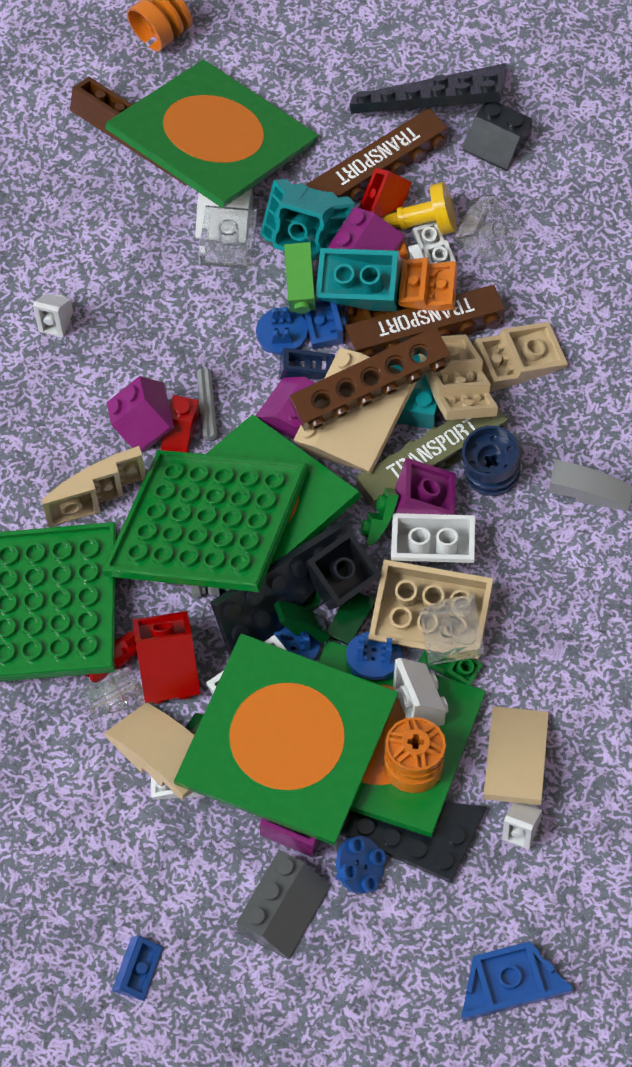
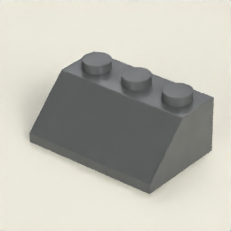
M278 850L236 922L238 934L289 960L331 885L305 862Z

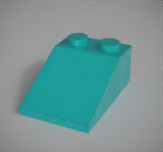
M320 248L315 298L371 311H398L402 269L399 251Z
M414 355V361L421 363L419 355ZM398 365L392 366L393 368L403 371V369ZM425 374L420 381L416 382L397 423L428 429L435 427L439 407Z

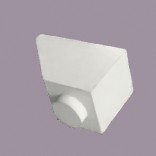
M46 293L34 301L33 304L38 330L42 333L64 338L73 314L71 299L59 294L51 295Z
M513 803L504 819L502 840L530 849L541 820L542 810L538 809L534 804Z

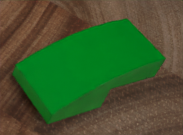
M384 487L383 495L378 496L376 511H379V513L368 512L367 520H362L360 535L363 536L367 545L372 546L388 526L399 496L395 489Z
M426 650L423 651L417 661L426 664L427 668L448 679L467 685L472 684L483 663L476 659Z

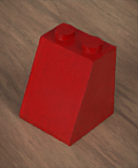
M188 611L132 619L145 703L159 704L168 699H190L194 695H200Z

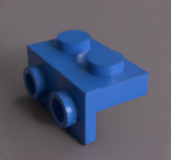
M315 298L316 310L304 313L312 349L342 344L346 321L344 317H339L338 311L341 310V304Z

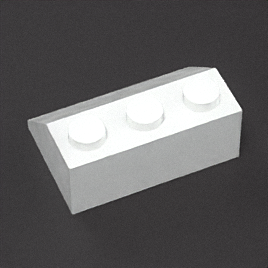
M393 513L391 561L474 563L475 515Z

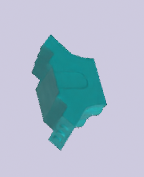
M287 179L274 180L260 234L266 241L273 243V248L285 251L284 244L310 242L312 259L316 260L320 256V248H328L354 208L355 203L349 196L337 197L333 192H323L309 188L303 183L291 184Z

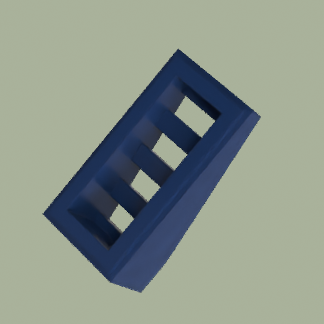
M283 348L280 355L279 379L288 377L324 379L335 358V354ZM289 361H293V366L289 365ZM300 361H304V367H300ZM311 361H315V369L310 368ZM321 361H326V370H321Z

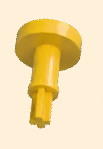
M445 182L430 185L431 201L404 208L399 207L397 212L381 217L394 228L401 227L402 230L436 221L442 235L457 231L455 210Z

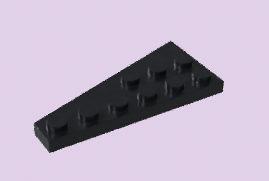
M504 63L450 75H438L431 79L373 91H360L353 94L349 104L351 114L500 102L507 75V66Z
M345 519L339 521L270 564L259 592L230 589L210 602L229 657L240 634L265 642L274 635V632L279 630L283 624L280 623L274 606L276 602L282 601L301 606L315 591L306 561L349 530L353 533L349 521Z
M445 802L432 837L349 811L340 835L347 838L355 836L370 838L378 848L384 850L386 855L452 883L487 810V806Z

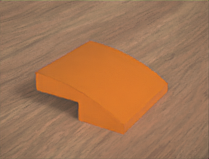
M428 257L403 260L399 305L420 310H455L458 277L456 261L430 264Z

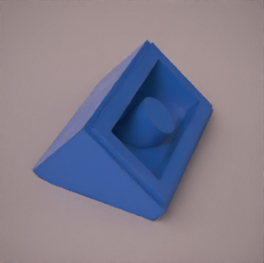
M140 935L131 937L112 992L144 1001L163 946Z

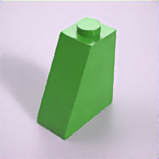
M310 242L284 244L289 310L299 314L316 310Z

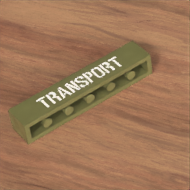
M498 408L497 416L447 420L443 425L429 429L425 436L420 439L409 441L404 445L403 449L395 454L390 453L386 455L380 463L375 465L372 473L361 471L356 477L357 489L375 512L377 498L379 495H383L384 487L395 489L406 458L445 470L462 459L463 443L470 433L486 425L500 426L507 429L508 419Z

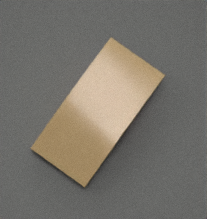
M549 322L505 328L501 330L499 335L477 338L473 343L474 348L483 360L482 371L490 382V392L566 368L568 365Z
M467 335L441 336L450 352V363H447L448 366L437 373L431 371L425 375L445 420L497 416L498 406L489 393L490 382L482 371L483 360ZM419 354L421 362L427 360L425 355Z
M137 446L114 454L83 469L42 498L41 501L48 527L101 513L99 503L123 496L122 486L144 480L146 474L140 447Z
M145 703L104 733V736L141 773L146 771L161 787L166 784L181 800L193 792L175 785L174 779L194 735L166 713L149 703Z
M492 706L484 800L541 805L549 712Z

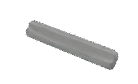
M209 368L197 371L202 433L205 441H213L217 439V425L212 374Z

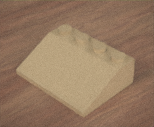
M339 348L325 378L370 357L359 352ZM393 367L388 369L393 374L402 372ZM367 377L364 382L372 386L378 383V379ZM407 382L399 386V389L391 395L385 396L382 394L375 397L374 402L365 407L358 405L350 409V413L342 418L336 419L333 417L325 421L326 424L319 429L311 430L310 428L304 431L302 426H300L293 441L309 455L372 473L416 383L409 384ZM344 388L340 391V394L344 397H350L354 394V391L350 388ZM324 399L318 400L315 403L320 409L327 408L330 404Z
M384 559L368 640L386 643L387 638H392V645L478 660L491 603L493 578Z

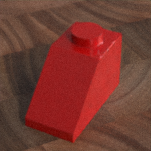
M375 168L359 208L382 217L403 206L404 201L409 195L412 182L390 171Z
M173 395L169 407L174 429L163 436L161 450L189 453L201 415L199 400Z

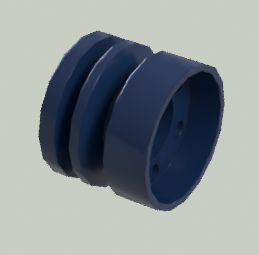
M486 425L475 429L467 436L463 443L462 459L466 480L476 492L485 496H499L507 493L515 487L520 478L519 446L516 438L507 429L500 426Z

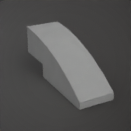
M555 459L549 493L576 498L575 502L629 511L632 485L606 473Z

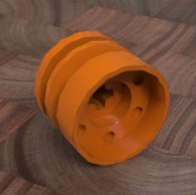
M139 0L127 11L129 24L140 40L146 43L153 36L158 39L149 46L153 51L160 52L174 40V36L179 37L193 25L191 13L183 0Z
M412 717L395 723L388 731L385 741L383 765L385 776L393 786L400 791L420 793L433 788L441 779L446 743L440 728L430 720Z

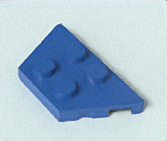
M530 941L474 955L461 1018L462 1021H467L571 994L573 988L569 982L566 983L555 971V967L540 955L538 949Z

